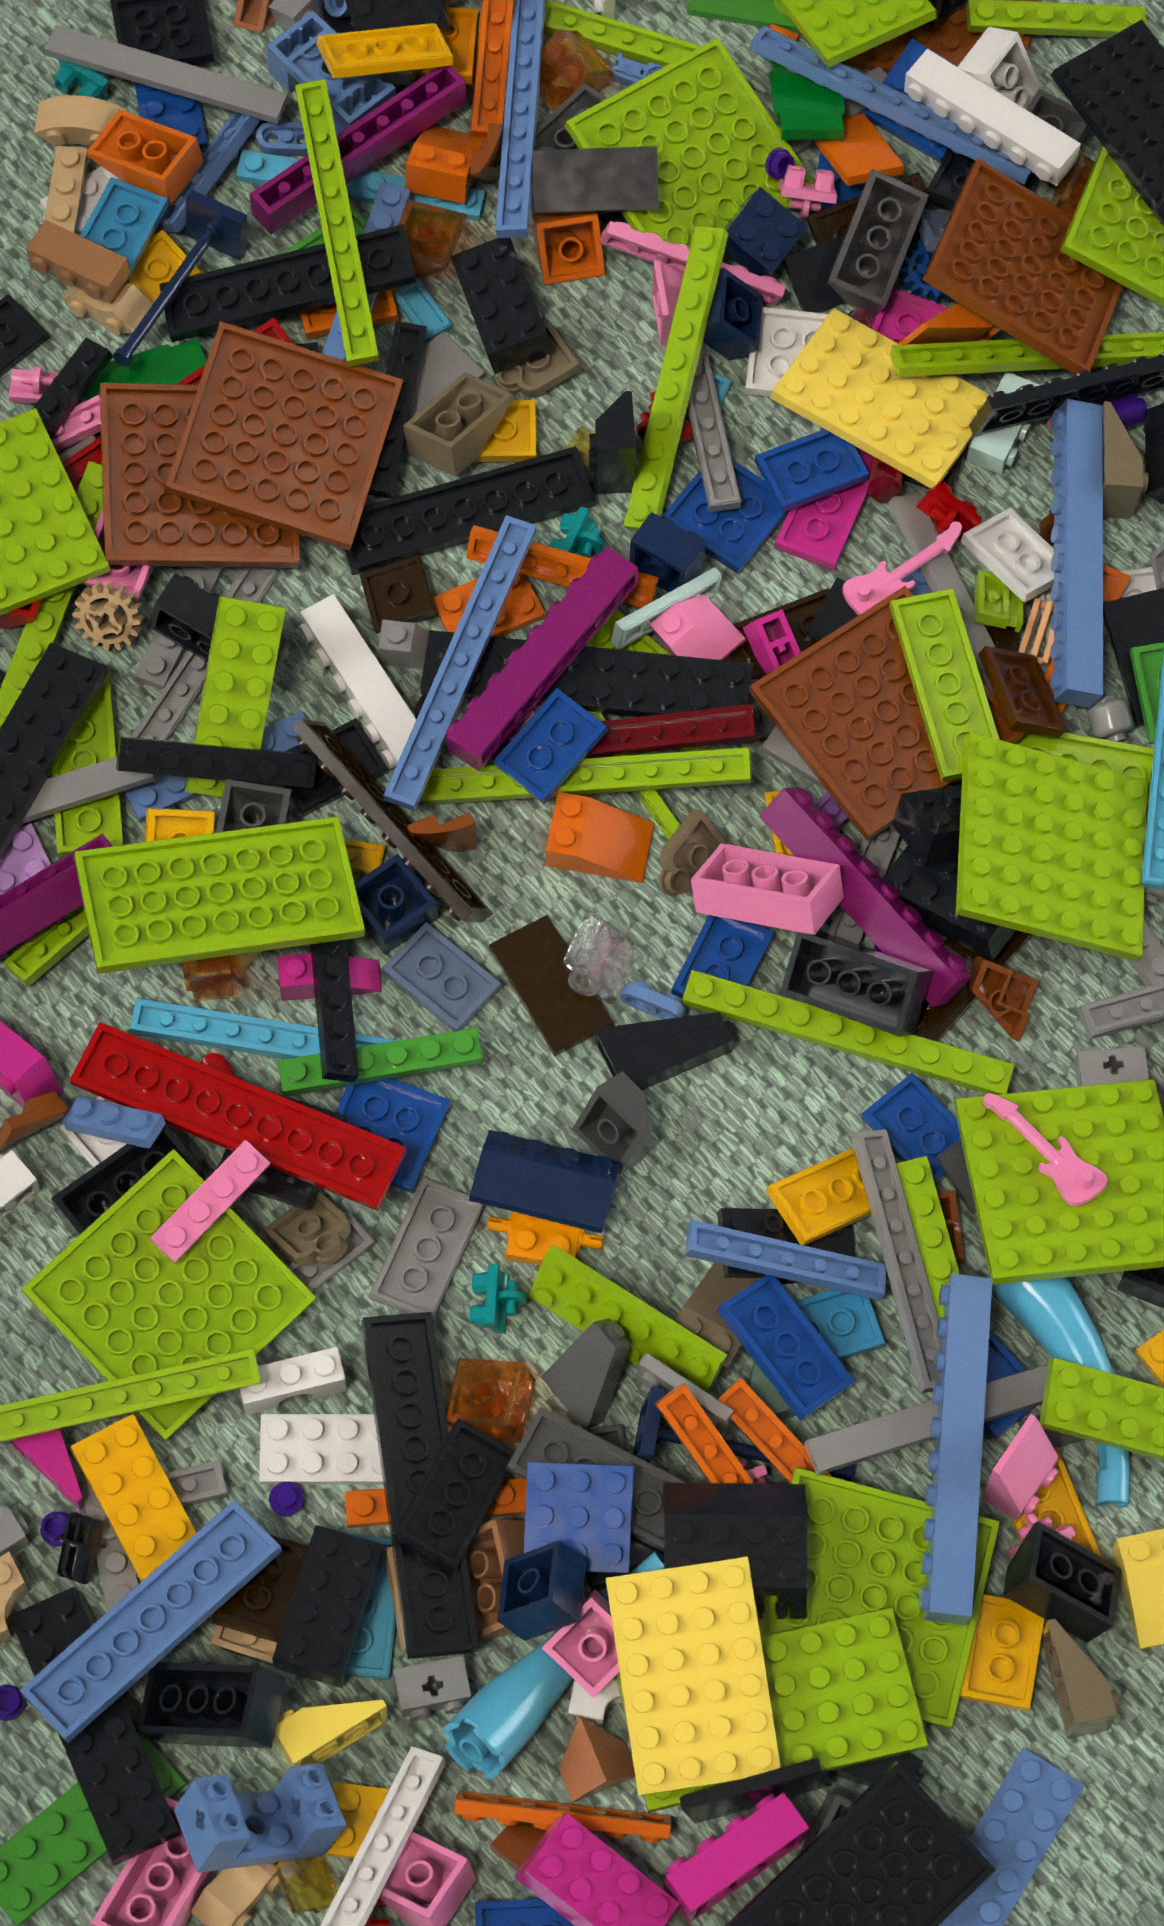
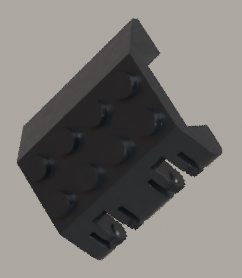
M663 1483L664 1569L748 1557L757 1619H763V1614L765 1613L764 1596H777V1601L775 1602L777 1619H785L786 1601H790V1619H806L808 1527L805 1484Z

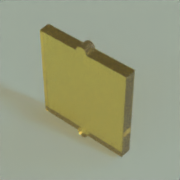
M324 1856L273 1862L292 1914L309 1911L318 1914L323 1909H329L338 1891Z

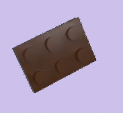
M985 646L978 653L984 667V672L989 679L994 696L999 703L1009 729L1060 738L1067 731L1035 655Z

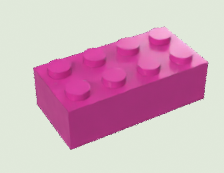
M784 1792L776 1798L773 1794L768 1795L755 1805L757 1810L748 1818H745L743 1814L738 1816L726 1826L727 1831L718 1839L714 1835L710 1836L696 1847L698 1852L693 1857L687 1860L685 1856H682L667 1867L668 1873L665 1875L663 1890L680 1903L677 1909L688 1924L805 1842L809 1827Z
M568 1813L554 1819L514 1875V1878L574 1926H665L680 1904Z

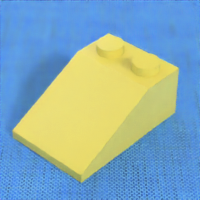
M1164 1529L1117 1538L1112 1551L1116 1566L1121 1568L1120 1580L1139 1649L1163 1645Z
M383 1700L307 1707L301 1708L297 1712H294L293 1709L288 1710L278 1717L274 1743L289 1767L322 1763L388 1721L387 1705Z

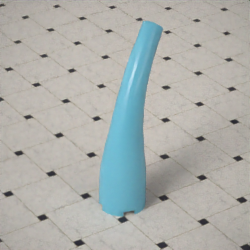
M1067 1277L992 1285V1294L1052 1358L1062 1359L1113 1374L1101 1339L1086 1308ZM1097 1443L1100 1471L1096 1473L1097 1505L1105 1507L1106 1504H1117V1508L1126 1507L1129 1505V1451Z
M657 1550L635 1567L630 1574L664 1569V1556ZM606 1590L601 1595L609 1602ZM551 1636L533 1651L485 1684L443 1727L442 1733L448 1734L449 1741L445 1745L448 1753L467 1772L474 1767L484 1772L483 1779L495 1778L532 1738L551 1708L572 1682L573 1678L542 1649Z

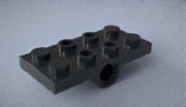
M721 1208L717 1212L718 1226L800 1244L777 1209ZM851 1224L805 1245L855 1257ZM723 1265L724 1278H762L766 1275ZM776 1277L777 1280L781 1283V1285L799 1283L797 1281Z

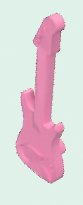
M956 521L952 522L949 529L936 537L934 543L891 572L885 570L887 563L882 561L873 572L856 576L846 581L842 594L848 605L857 615H860L903 586H906L909 591L912 590L915 586L913 580L910 582H902L901 580L943 551L946 554L949 553L961 534V524Z
M991 1093L984 1096V1107L992 1109L1003 1121L1008 1120L1050 1162V1164L1039 1163L1038 1170L1055 1182L1061 1197L1069 1206L1080 1207L1090 1202L1105 1189L1108 1181L1106 1175L1098 1168L1082 1161L1076 1156L1069 1142L1064 1137H1059L1057 1143L1060 1146V1150L1057 1151L1017 1111V1104Z

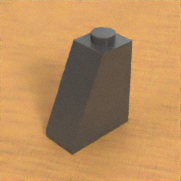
M609 1318L593 1322L541 1376L542 1380L583 1429L598 1426L604 1421L631 1346L630 1342L624 1337L625 1332L622 1327Z

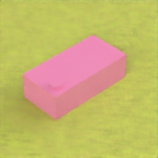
M723 843L717 847L691 879L697 913L812 935L817 933L844 898L839 864Z
M167 1796L165 1798L181 1835L128 1860L92 1920L91 1924L93 1926L186 1925L192 1915L190 1911L204 1888L212 1881L217 1870L197 1873L174 1812L178 1802Z

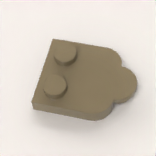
M547 320L543 324L553 353L499 372L496 382L499 388L512 394L521 391L526 396L536 397L582 369L576 357L550 321Z
M693 809L661 850L660 863L663 869L659 875V887L666 895L677 896L685 893L693 896L692 877L721 843L727 844L702 810Z
M317 1190L308 1211L293 1206L264 1228L263 1231L267 1238L298 1266H308L315 1262L331 1264L338 1261L346 1252L347 1245L345 1239L350 1234L351 1225L346 1215Z

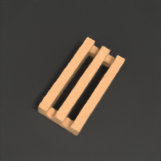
M1035 598L1018 652L1029 653L1041 611L1044 610L1031 655H1035L1039 665L1049 667L1052 661L1050 652L1054 642V630L1051 629L1043 658L1038 656L1051 614L1054 612V602L1049 600L1042 602L1041 599Z

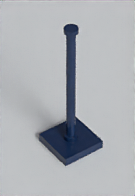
M195 190L190 191L186 197V236L196 240L197 243L122 348L116 349L113 354L116 362L123 366H129L133 360L132 355L209 247L239 261L242 260L247 252L246 214Z
M651 1386L641 1405L632 1454L650 1463L654 1456L656 1443L659 1444L660 1440L683 1445L672 1428L663 1427V1423L660 1422L661 1412L654 1403L664 1396L665 1389ZM725 1440L735 1456L770 1463L756 1446ZM854 1464L828 1473L832 1477L842 1478L851 1482Z

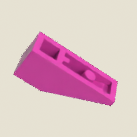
M782 609L743 627L753 653L766 675L801 653Z
M311 953L277 956L281 1001L315 998ZM348 957L351 995L381 992L379 961L376 959Z
M60 1430L8 1441L79 1510L85 1507Z

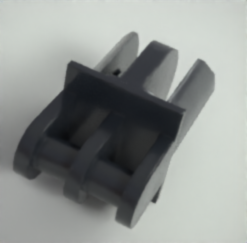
M77 1512L69 1514L64 1535L56 1537V1539L63 1541L57 1568L58 1576L84 1585L90 1582L98 1548L106 1547L100 1544L103 1530L101 1520L92 1519L86 1515L82 1516Z

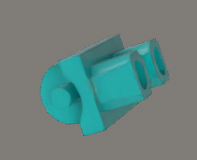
M59 60L60 69L53 78L56 89L65 94L76 84L81 87L76 95L94 97L105 101L110 98L111 95L107 93L109 80L106 78L108 74Z
M580 507L577 514H563L559 528L562 534L567 536L565 540L552 539L549 547L589 558L591 552H602L605 543L599 537L601 529L598 528L597 523L589 516V508Z
M488 1264V1272L472 1275L473 1292L477 1296L486 1295V1304L472 1305L469 1320L476 1327L490 1328L494 1333L506 1334L507 1316L516 1315V1306L525 1305L527 1295L517 1291L518 1282L509 1281L510 1275L502 1272L499 1264Z

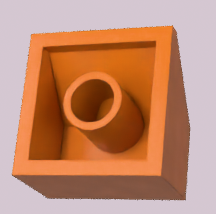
M597 213L531 216L534 243L544 285L605 275L602 244L599 243L601 236Z

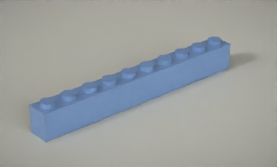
M1066 399L1053 412L1051 418V426L1054 428V440L1051 446V455L1054 457V469L1051 474V484L1054 485V497L1051 503V512L1054 514V526L1051 531V541L1054 543V555L1051 560V571L1054 572V584L1051 589V600L1054 601V613L1051 617L1054 642L1050 655L1051 659L1054 660V671L1051 676L1050 685L1054 689L1055 702L1090 708L1103 696V406Z
M951 1273L946 1285L941 1284L939 1292V1305H944V1317H939L937 1324V1338H942L941 1350L936 1352L934 1369L935 1371H940L939 1384H934L932 1404L938 1405L937 1417H932L930 1426V1438L936 1439L935 1451H930L928 1458V1472H933V1485L928 1484L926 1506H931L930 1519L926 1518L923 1531V1539L929 1540L928 1553H923L921 1562V1574L927 1575L926 1588L921 1587L919 1595V1609H924V1621L966 1625L972 1617L992 1297L991 1278Z

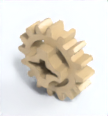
M109 580L104 587L100 581H97L92 588L87 586L74 603L77 608L73 611L72 616L80 618L75 624V628H83L85 630L82 639L91 637L93 639V647L103 643L104 650L108 651L112 644H114L117 650H121L125 643L130 645L136 638L135 636H138L142 630L140 624L145 619V616L137 613L141 609L142 603H133L132 599L135 593L125 594L124 584H121L116 589L112 580Z

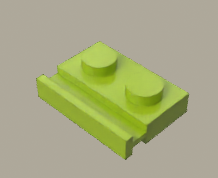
M982 570L978 571L975 578L974 622L1006 629L1007 626L1015 627V632H1020L1023 625V601L993 573Z

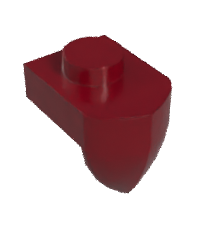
M873 456L867 488L868 494L879 503L889 502L892 497L899 496L903 473Z

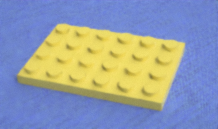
M833 308L774 387L770 398L932 489L936 484L942 482L973 438L969 425L976 416L977 411L985 403L989 394L953 374L897 377L890 352L892 345H898V343Z
M748 1557L605 1578L637 1794L643 1795L735 1781L781 1768Z

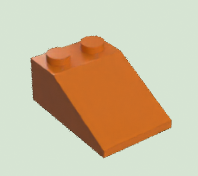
M121 109L118 110L86 151L89 158L122 181L168 198L169 206L174 203L204 163L196 137Z
M434 125L430 126L413 144L406 162L405 188L410 189L411 193L465 204L475 177L470 176L473 149H481L482 140H487V137L469 135L466 132Z
M957 303L924 322L900 341L898 345L988 341L992 339V336L1002 331V329L988 322L967 307Z
M558 792L545 851V866L642 883L654 822L591 797Z

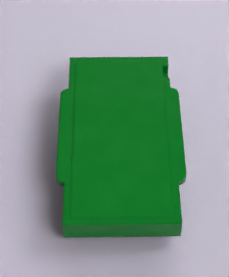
M770 60L769 82L774 113L778 116L781 140H843L844 126L842 116L845 114V104L841 94L827 87L819 86L813 80L801 74L793 73L786 67Z
M198 339L173 347L166 344L134 354L129 366H123L116 362V360L109 362L84 395V399L87 401L98 396L100 383H179L206 364V359Z

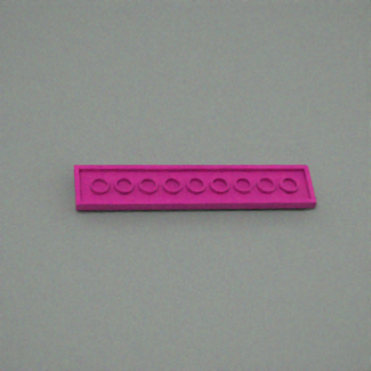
M893 288L886 307L878 312L871 329L899 343L924 322L945 311L948 307ZM855 446L870 474L873 456ZM869 478L867 481L789 510L775 541L774 548L834 570L868 495Z

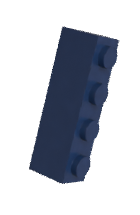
M489 1130L479 1158L469 1201L602 1234L616 1193L621 1162L610 1160L603 1156L597 1157L577 1152L571 1148H561L545 1144L539 1140H529L513 1136L507 1132Z

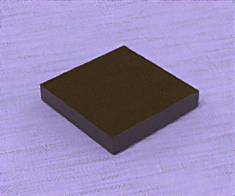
M420 554L359 574L376 634L381 632L382 619L414 623L438 615L423 558Z

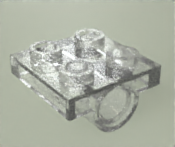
M591 911L584 915L563 960V963L572 970L568 977V983L575 992L581 995L594 996L598 994L608 1004H611L619 999L639 952L596 912Z

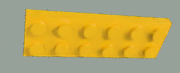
M134 1414L70 1446L140 1582H142L196 1534L190 1519Z

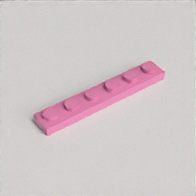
M610 221L602 232L599 242L652 263L654 261L665 262L685 271L690 250L686 245L679 243L671 244L663 241L656 234L641 233L633 230L630 225L623 222L614 223ZM723 262L721 263L720 269L724 267L763 296L762 303L775 306L783 297L786 285L778 283L775 278L766 275L758 276L750 273L747 268L740 265L731 266Z

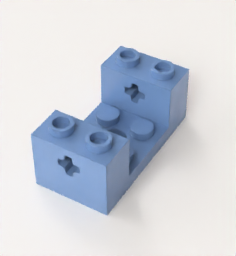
M312 10L267 45L269 74L288 92L295 89L297 84L326 79L336 134H339L396 95V87L389 82L381 81V74L333 79L331 74L325 73L323 69L327 66L317 47V36L338 33Z
M322 1763L291 1766L274 1790L236 1795L227 1774L195 1778L174 1808L197 1873L324 1856L346 1826ZM246 1823L254 1825L258 1829L259 1834H254L248 1830Z

